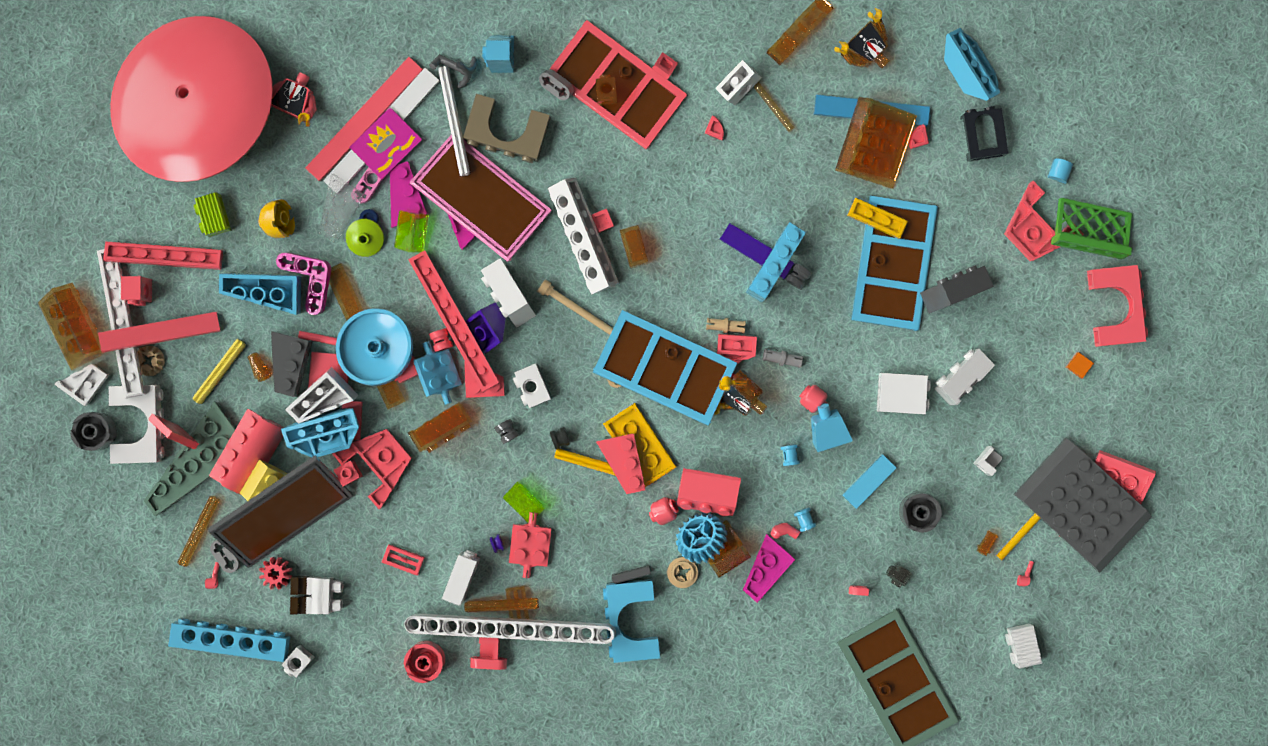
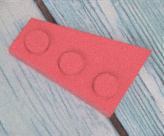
M634 434L596 441L625 493L645 491Z
M1099 450L1094 462L1138 503L1142 504L1156 475V471Z

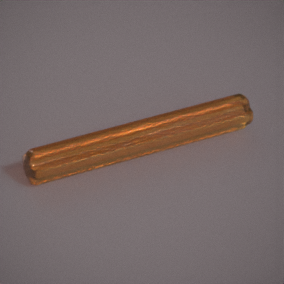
M215 496L209 497L177 561L179 565L183 567L189 565L220 502L219 498Z
M538 598L467 601L464 603L465 612L539 608Z

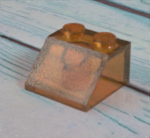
M727 520L722 522L727 531L725 536L727 542L723 543L725 548L719 550L720 555H714V560L708 558V562L718 578L751 558Z

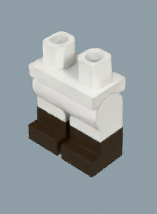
M291 577L290 595L294 596L290 597V615L330 614L342 610L343 601L341 599H333V592H343V582L333 580L334 578Z

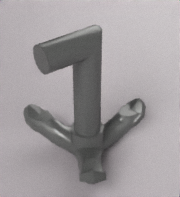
M439 54L429 66L435 70L440 64H443L464 75L457 86L459 89L470 81L471 75L476 69L477 60L475 57H472L468 67L461 61L455 62Z

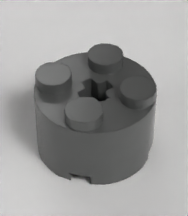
M87 412L79 415L73 421L70 432L73 443L87 451L106 449L117 437L115 422L110 416L101 412Z
M919 492L906 496L901 501L899 507V516L902 523L907 528L916 532L933 530L942 515L938 501L928 494ZM919 508L924 510V512L921 513V517L916 514V512L919 511Z

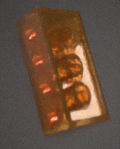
M73 282L52 288L38 304L72 371L100 357L104 353L101 352L96 325L91 321L88 309L83 305L79 291L75 288Z

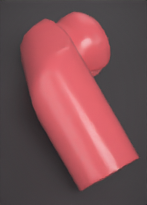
M788 523L775 525L771 531V536L775 539L786 534L797 539L800 534L799 530Z

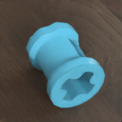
M798 445L780 447L784 455L783 466L800 464L796 451Z
M810 508L794 513L801 527L800 532L816 526L809 513L811 511Z

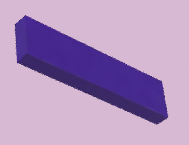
M731 223L728 224L719 239L763 266L773 250ZM788 261L779 276L780 278H786L794 262Z

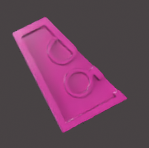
M408 161L396 165L390 171L391 228L428 216L419 190L410 184L414 176Z
M767 534L743 588V591L757 603L795 561L789 553Z

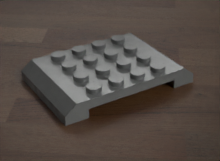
M1067 438L1062 440L1013 494L1099 573L1152 517L1140 503Z

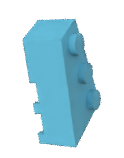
M491 35L486 40V47L482 48V57L491 73H514V36Z

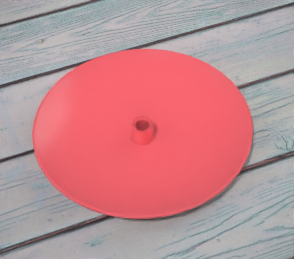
M193 16L178 19L157 28L143 38L129 53L114 82L111 96V121L114 134L123 152L137 167L146 173L167 181H198L217 175L230 168L252 148L266 125L273 96V82L268 61L258 43L247 32L223 19Z

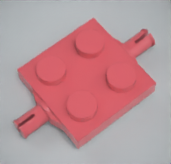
M529 512V523L524 525L513 524L509 563L524 566L523 578H526V573L527 578H531V567H547L551 528L537 525L538 513L535 512L534 518L533 512Z

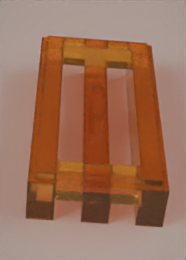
M525 586L506 588L509 618L514 619L510 594L513 591L517 619H522L518 591L521 590L525 619H530Z

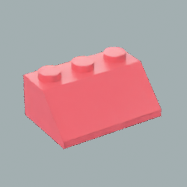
M683 468L676 506L685 510L694 509L700 510L703 513L712 512L718 513L721 516H733L741 478Z

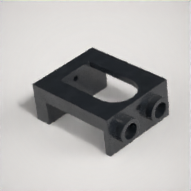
M995 106L984 108V111L977 112L976 109L966 110L960 119H963L968 148V153L966 154L967 162L1003 157L1009 154L1002 108L996 109ZM990 116L993 119L997 142L996 148L979 150L975 126L977 117Z

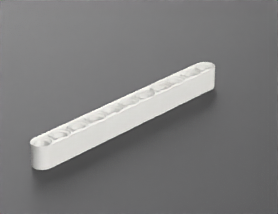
M418 613L408 617L404 623L406 631L413 634L608 644L616 635L614 626L607 623ZM412 619H416L419 622L418 628L412 626ZM431 620H435L438 623L437 629H433L430 626ZM450 621H454L457 624L456 630H452L449 627ZM469 622H473L476 625L475 631H471L468 628ZM488 623L494 624L495 632H490L487 629ZM507 624L514 626V633H509L506 630ZM526 625L533 627V634H528L525 631ZM545 626H550L553 629L552 635H547L544 632ZM563 628H571L572 636H566L563 633ZM584 628H589L592 632V636L585 637L582 633V630ZM603 629H608L611 632L610 638L602 636L601 632Z

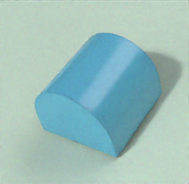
M1054 159L1048 178L1066 184L1073 164L1063 159Z

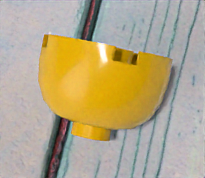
M283 199L271 201L263 206L258 222L259 226L268 236L285 238L294 233V217L290 220L289 210L292 209L291 206Z

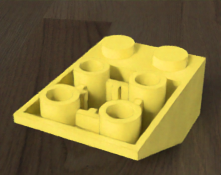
M259 460L240 494L249 501L288 473Z

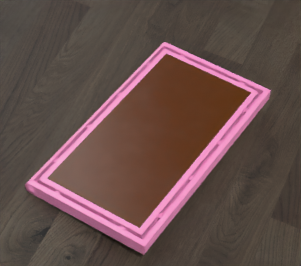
M451 134L411 179L410 184L509 262L552 210L473 146L468 145L464 139L470 174L460 176Z

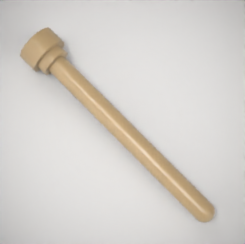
M546 279L537 291L543 296L550 295L609 335L613 330L611 326L553 289L552 283Z

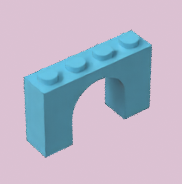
M790 222L775 243L776 245L748 287L747 294L760 302L766 299L806 234L805 231Z
M652 579L615 584L607 583L606 588L603 589L604 600H608V608H605V617L610 620V624L616 629L612 646H609V657L613 658L614 663L660 658L658 636L631 638L621 631L618 624L619 613L626 605L633 602L654 600ZM607 629V637L610 638L611 632Z

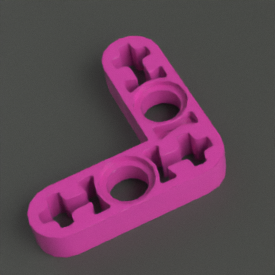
M293 253L279 254L276 258V264L280 269L310 276L305 308L311 315L321 314L326 306L331 275L330 263L322 259ZM286 258L289 261H294V264L285 265L282 260ZM301 260L307 262L308 267L306 270L300 268ZM313 266H322L325 268V271L321 272V270L313 269ZM317 282L322 284V291L320 293H317L314 289V285ZM313 296H321V298L317 299L313 298ZM316 303L319 308L315 309L312 307V304Z

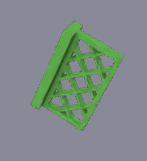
M1060 198L1058 200L1055 236L1052 237L1051 245L1122 260L1131 255L1132 248L1129 247L1132 213ZM1064 204L1069 205L1074 211L1069 216L1064 211ZM1081 209H1087L1092 216L1085 219L1080 212ZM1100 212L1105 213L1109 218L1104 224L1097 215ZM1074 214H1076L1082 222L1077 227L1073 224V222L1070 219V217H1072ZM1117 216L1125 217L1124 226L1120 227L1115 220ZM1092 218L1100 226L1096 230H1093L1088 224V221ZM1065 221L1072 229L1069 233L1061 231L1062 223ZM1109 222L1117 229L1112 235L1105 226ZM1084 225L1090 234L1082 236L1078 228ZM1100 229L1107 236L1105 240H1100L1096 235V232ZM1119 233L1123 238V244L1117 243L1113 236Z

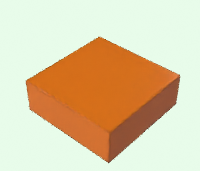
M1076 352L1065 368L1080 379H1083L1094 363L1081 353Z

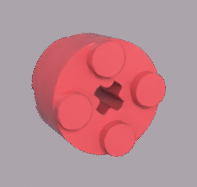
M432 641L416 643L406 653L404 658V668L407 675L418 683L434 680L441 673L445 665L444 651L438 644ZM423 658L427 659L428 663L426 665H423Z

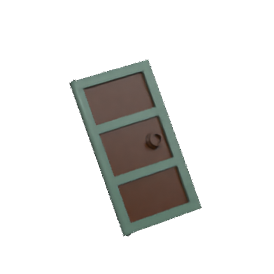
M893 609L892 612L837 642L894 746H916L959 721L958 716L898 609Z

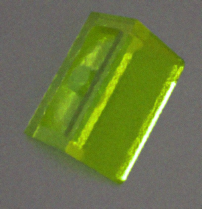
M400 210L394 247L407 252L424 251L429 215Z
M519 481L503 496V499L528 523L529 512H533L534 518V512L538 513V516L546 508Z

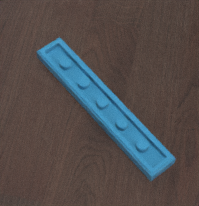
M824 95L815 96L814 115L914 126L924 124L926 127L928 126L930 107Z

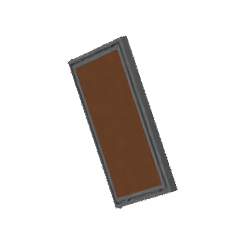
M315 455L209 527L208 532L249 568L352 498L353 494L346 486L342 487L339 479Z

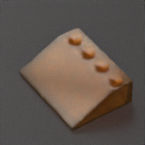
M859 97L835 171L893 189L917 115L871 98Z

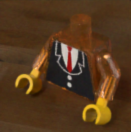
M875 8V16L873 13L868 12V17L873 19V22L870 20L848 43L839 41L842 46L841 49L838 47L834 48V51L841 53V56L849 65L865 66L868 68L875 62L883 69L890 62L883 54L888 47V36L881 18L882 11Z
M741 370L732 379L729 376H725L719 382V389L725 392L721 399L723 403L719 401L714 415L719 414L720 409L736 410L745 416L754 410L762 415L768 406L759 400L763 393L762 389Z

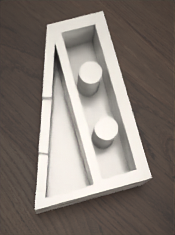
M970 349L963 356L965 359L960 364L957 362L949 369L951 373L947 377L943 375L937 380V386L934 389L949 405H958L961 402L960 398L965 393L968 394L972 387L978 381H981L995 366L980 349H975L974 351Z
M331 367L285 410L299 424L326 411L354 401L358 394Z

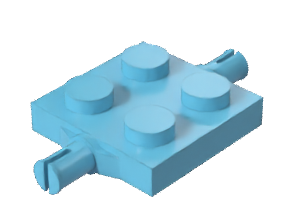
M430 341L422 343L426 355L415 359L413 363L425 395L428 397L434 394H441L445 405L452 403L448 391L462 385L450 350L433 352Z

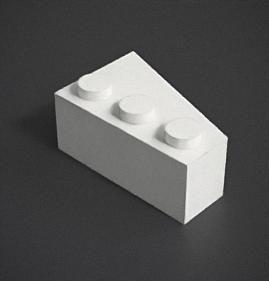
M501 258L481 270L484 275L481 279L487 288H492L493 292L490 294L494 301L501 303L502 307L499 309L505 318L509 317L516 328L536 316Z

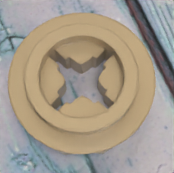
M154 346L139 348L137 352L141 374L145 376L158 374L163 369L165 363L162 351ZM145 356L153 357L151 360L152 366L149 364L143 365L146 361Z
M680 557L669 564L667 576L674 586L687 588L696 581L698 569L695 563ZM678 565H680L683 569L690 568V570L686 572L687 580H685L682 576L675 577V575L679 573Z

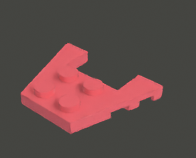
M1034 181L1028 184L1004 233L1030 262L1060 247L1051 245L1055 231L1032 208L1045 194ZM1067 225L1062 231L1069 233L1072 229Z
M388 429L353 442L349 449L332 453L341 465L348 462L358 453L382 481L383 484L368 496L378 509L383 507L412 459Z

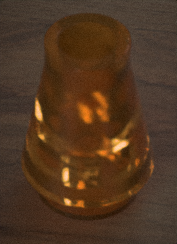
M258 352L252 353L247 357L254 379L262 382L272 376V369L259 356Z

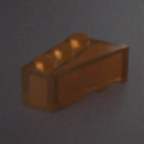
M459 402L430 421H426L414 431L411 430L408 434L420 453L425 451L431 453L439 448L438 443L443 440L445 443L455 438L454 433L459 430L463 433L471 428L470 423L474 421L462 402Z

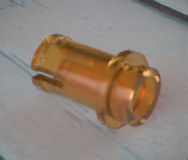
M987 531L980 545H977L976 551L984 556L990 554V550L998 536Z

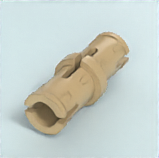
M707 317V323L715 325L707 324L706 330H720L723 333H727V331L745 332V328L737 327H745V321Z

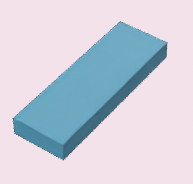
M882 454L842 496L857 509L896 467Z

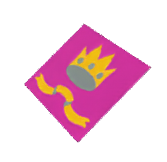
M389 108L349 148L382 180L422 139Z

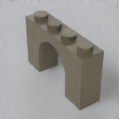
M476 94L463 136L467 144L473 147L482 145L485 146V150L494 153L499 150L504 152L503 155L514 158L516 155L522 157V161L528 163L538 162L550 123V115L531 110L523 135L514 141H501L495 138L490 130V122L496 105L495 99Z

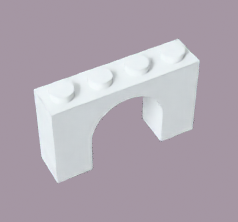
M144 385L145 395L128 399L124 398L122 386H109V406H136L145 413L148 420L147 432L138 442L132 444H110V464L162 462V458L165 456V449L162 447L161 439L164 438V434L149 421L151 414L164 418V410L161 408L164 394L163 390L160 389V385Z

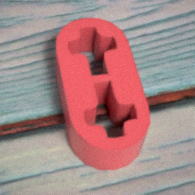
M473 656L470 660V667L475 669L504 670L507 669V658L499 657L498 660H494V657Z

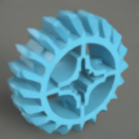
M702 512L700 516L696 513L694 518L689 517V521L687 523L683 522L684 526L678 528L680 533L676 534L678 551L685 559L692 563L696 561V563L700 564L702 560L707 563L708 558L714 560V555H720L719 550L725 548L723 544L727 542L725 525L718 517H714L713 514L709 513L707 515Z

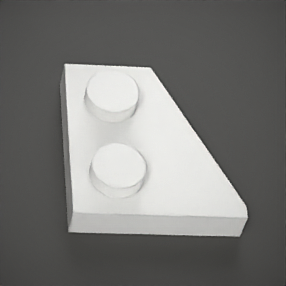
M90 364L81 371L75 372L64 380L56 382L55 385L82 405L88 406L109 377V374L95 364Z

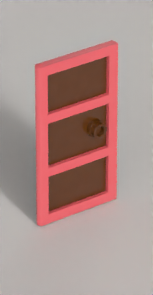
M588 20L584 22L550 68L572 84L574 88L573 96L644 149L650 147L652 141L687 96L685 92L658 74Z

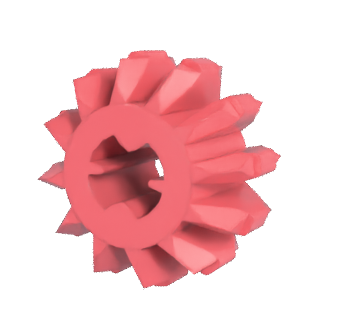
M271 557L270 562L264 561L263 565L265 567L259 569L260 572L264 573L259 578L266 579L263 585L266 586L270 583L269 588L271 590L275 588V585L278 590L282 588V584L287 586L289 584L287 579L292 577L291 574H287V572L292 571V567L287 569L285 567L289 562L285 561L282 563V557H278L277 560ZM279 571V575L273 576L272 572Z

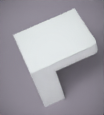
M987 446L973 464L986 475L993 476L997 471L995 467L1002 460V457L994 451L992 446Z

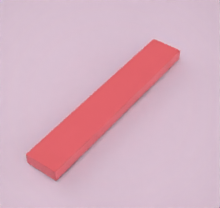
M105 241L103 260L116 263L221 270L223 250Z
M217 312L99 332L98 336L101 352L104 353L220 332Z

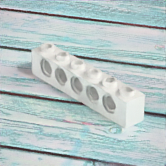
M576 177L564 179L549 187L550 197L555 204L558 217L564 226L565 234L570 241L572 251L577 258L579 268L584 275L591 295L619 284Z

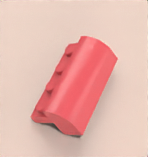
M247 409L209 476L220 482L223 487L240 494L258 461L262 460L266 463L270 461L283 438L281 429L284 427L262 417L251 409Z

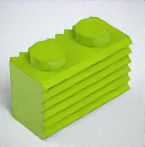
M214 192L195 198L196 204L193 206L196 215H200L201 222L199 223V228L202 234L205 233L206 236L211 237L231 231L221 194Z

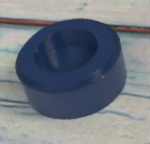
M366 209L359 216V219H370L377 224L379 223V216L374 210Z

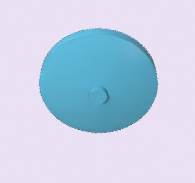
M367 309L353 315L341 328L336 341V356L342 370L351 379L368 386L384 385L398 378L409 365L413 353V339L408 326L397 315L384 309Z

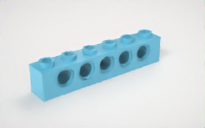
M178 619V621L171 623L168 647L284 662L288 658L290 636H285V632L279 631L269 634L264 629L247 631V627L236 626L235 629L228 628L227 624L210 626L209 622L198 621L195 624L190 623L189 619ZM189 630L195 632V639L189 637ZM208 632L214 634V642L208 639ZM227 635H231L234 638L233 644L227 642ZM246 637H249V638L252 639V641H253V646H252V647H250V646H248V645L246 644V642H245ZM265 640H269L272 643V649L265 647Z

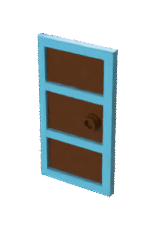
M870 196L869 204L908 222L900 239L865 225L851 320L919 331L924 302L920 292L926 289L938 206Z
M622 310L602 354L593 368V373L705 425H709L724 393V390L719 389V382L725 376L731 378L737 362Z

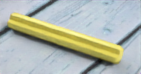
M237 339L193 396V400L196 403L202 404L245 348L246 344L243 341Z

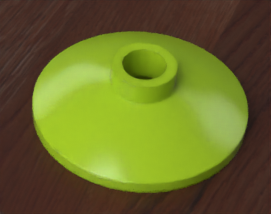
M359 219L348 227L346 243L354 254L369 257L376 254L382 248L384 234L376 222L370 219ZM365 236L367 238V241L362 242L360 240V237Z

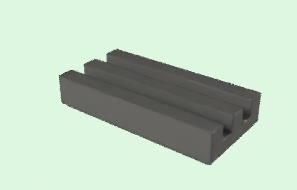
M649 565L612 574L611 577L615 584L650 575L651 572Z

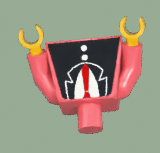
M299 72L295 82L285 78L283 81L273 85L271 106L297 118L299 125L302 121H306V126L309 127L310 119L317 110L316 100L313 92L306 87L310 77Z

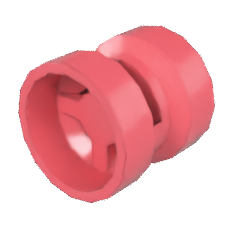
M447 328L429 334L430 339L434 342L433 348L435 352L453 347L452 342L448 339L449 332Z

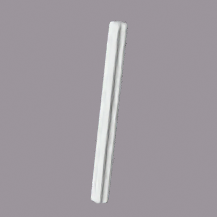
M448 66L439 67L438 70L460 176H467L470 174L449 68Z

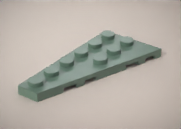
M213 402L210 410L190 435L199 443L197 448L192 449L183 445L173 462L165 470L163 476L144 499L145 504L154 516H158L210 477L209 474L236 429L217 402Z

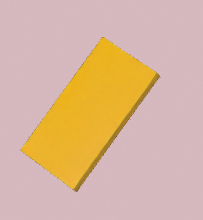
M635 403L603 423L612 438L634 434L645 487L676 468V465Z

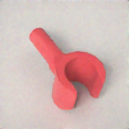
M1029 561L1025 575L1018 576V586L1025 587L1030 584V573L1034 565L1033 561Z
M215 562L212 578H206L205 588L207 589L218 587L217 574L220 566L218 562Z

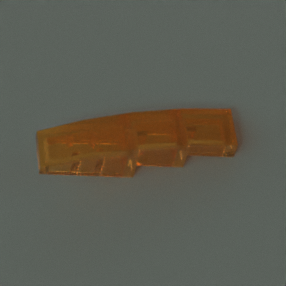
M815 0L766 53L781 65L834 8L826 0Z

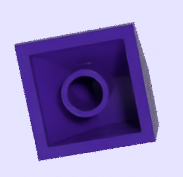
M496 302L480 309L465 321L484 355L500 344L504 337L506 318Z

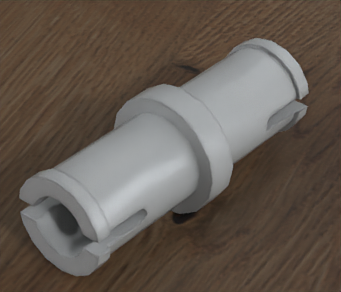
M764 349L762 360L779 363L780 366L785 364L800 368L803 356L787 354L786 351L778 352Z

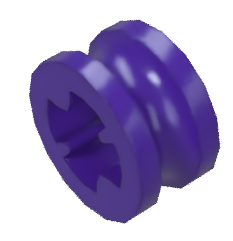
M499 534L495 538L490 537L495 553H498V550H505Z

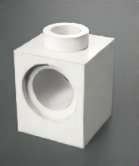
M299 645L284 661L282 666L289 676L298 677L315 657L303 646ZM294 658L300 659L301 667L294 665Z

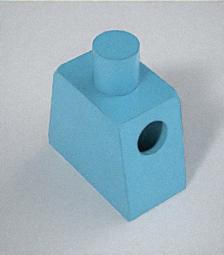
M827 403L818 406L819 414L811 417L812 440L817 452L852 442V438L838 410H830Z

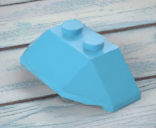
M961 28L946 35L944 61L965 94L986 101L1000 94L997 75L977 42L964 33Z
M346 408L318 415L299 424L296 422L282 428L281 431L288 448L309 457L315 455L320 457L349 449L360 426L354 409Z

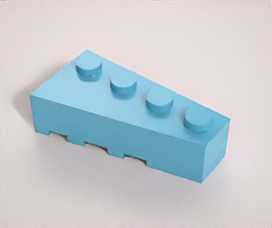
M219 274V294L250 301L295 315L301 314V275Z

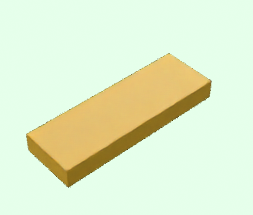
M858 198L854 199L847 214L848 217L897 239L901 238L908 222Z

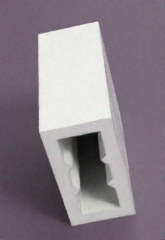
M879 373L877 412L926 414V411L929 410L927 392L930 391V380H928V376Z
M466 550V552H461L458 555L444 591L443 600L459 606L464 602L480 561L477 553Z

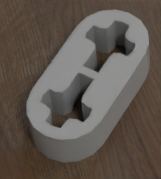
M551 69L544 71L539 77L540 84L560 100H567L574 92L572 84Z
M217 540L211 544L210 551L221 568L227 573L237 571L240 567V560L225 547L222 549L225 555L221 551L217 552L218 546L216 544H222ZM226 557L230 561H235V563L233 564L234 569L232 567H227L228 561Z

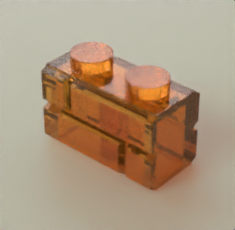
M639 226L621 229L620 235L630 269L648 264Z

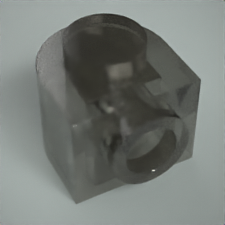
M897 563L891 565L886 571V575L892 579L890 582L899 588L902 585L906 587L913 576L912 572Z

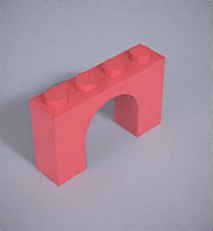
M1138 265L1087 271L1089 290L1117 289L1126 296L1129 303V312L1123 322L1118 325L1093 328L1095 347L1146 342L1148 329L1144 324L1146 311L1142 306L1144 292L1140 288L1142 274L1141 270L1138 269Z

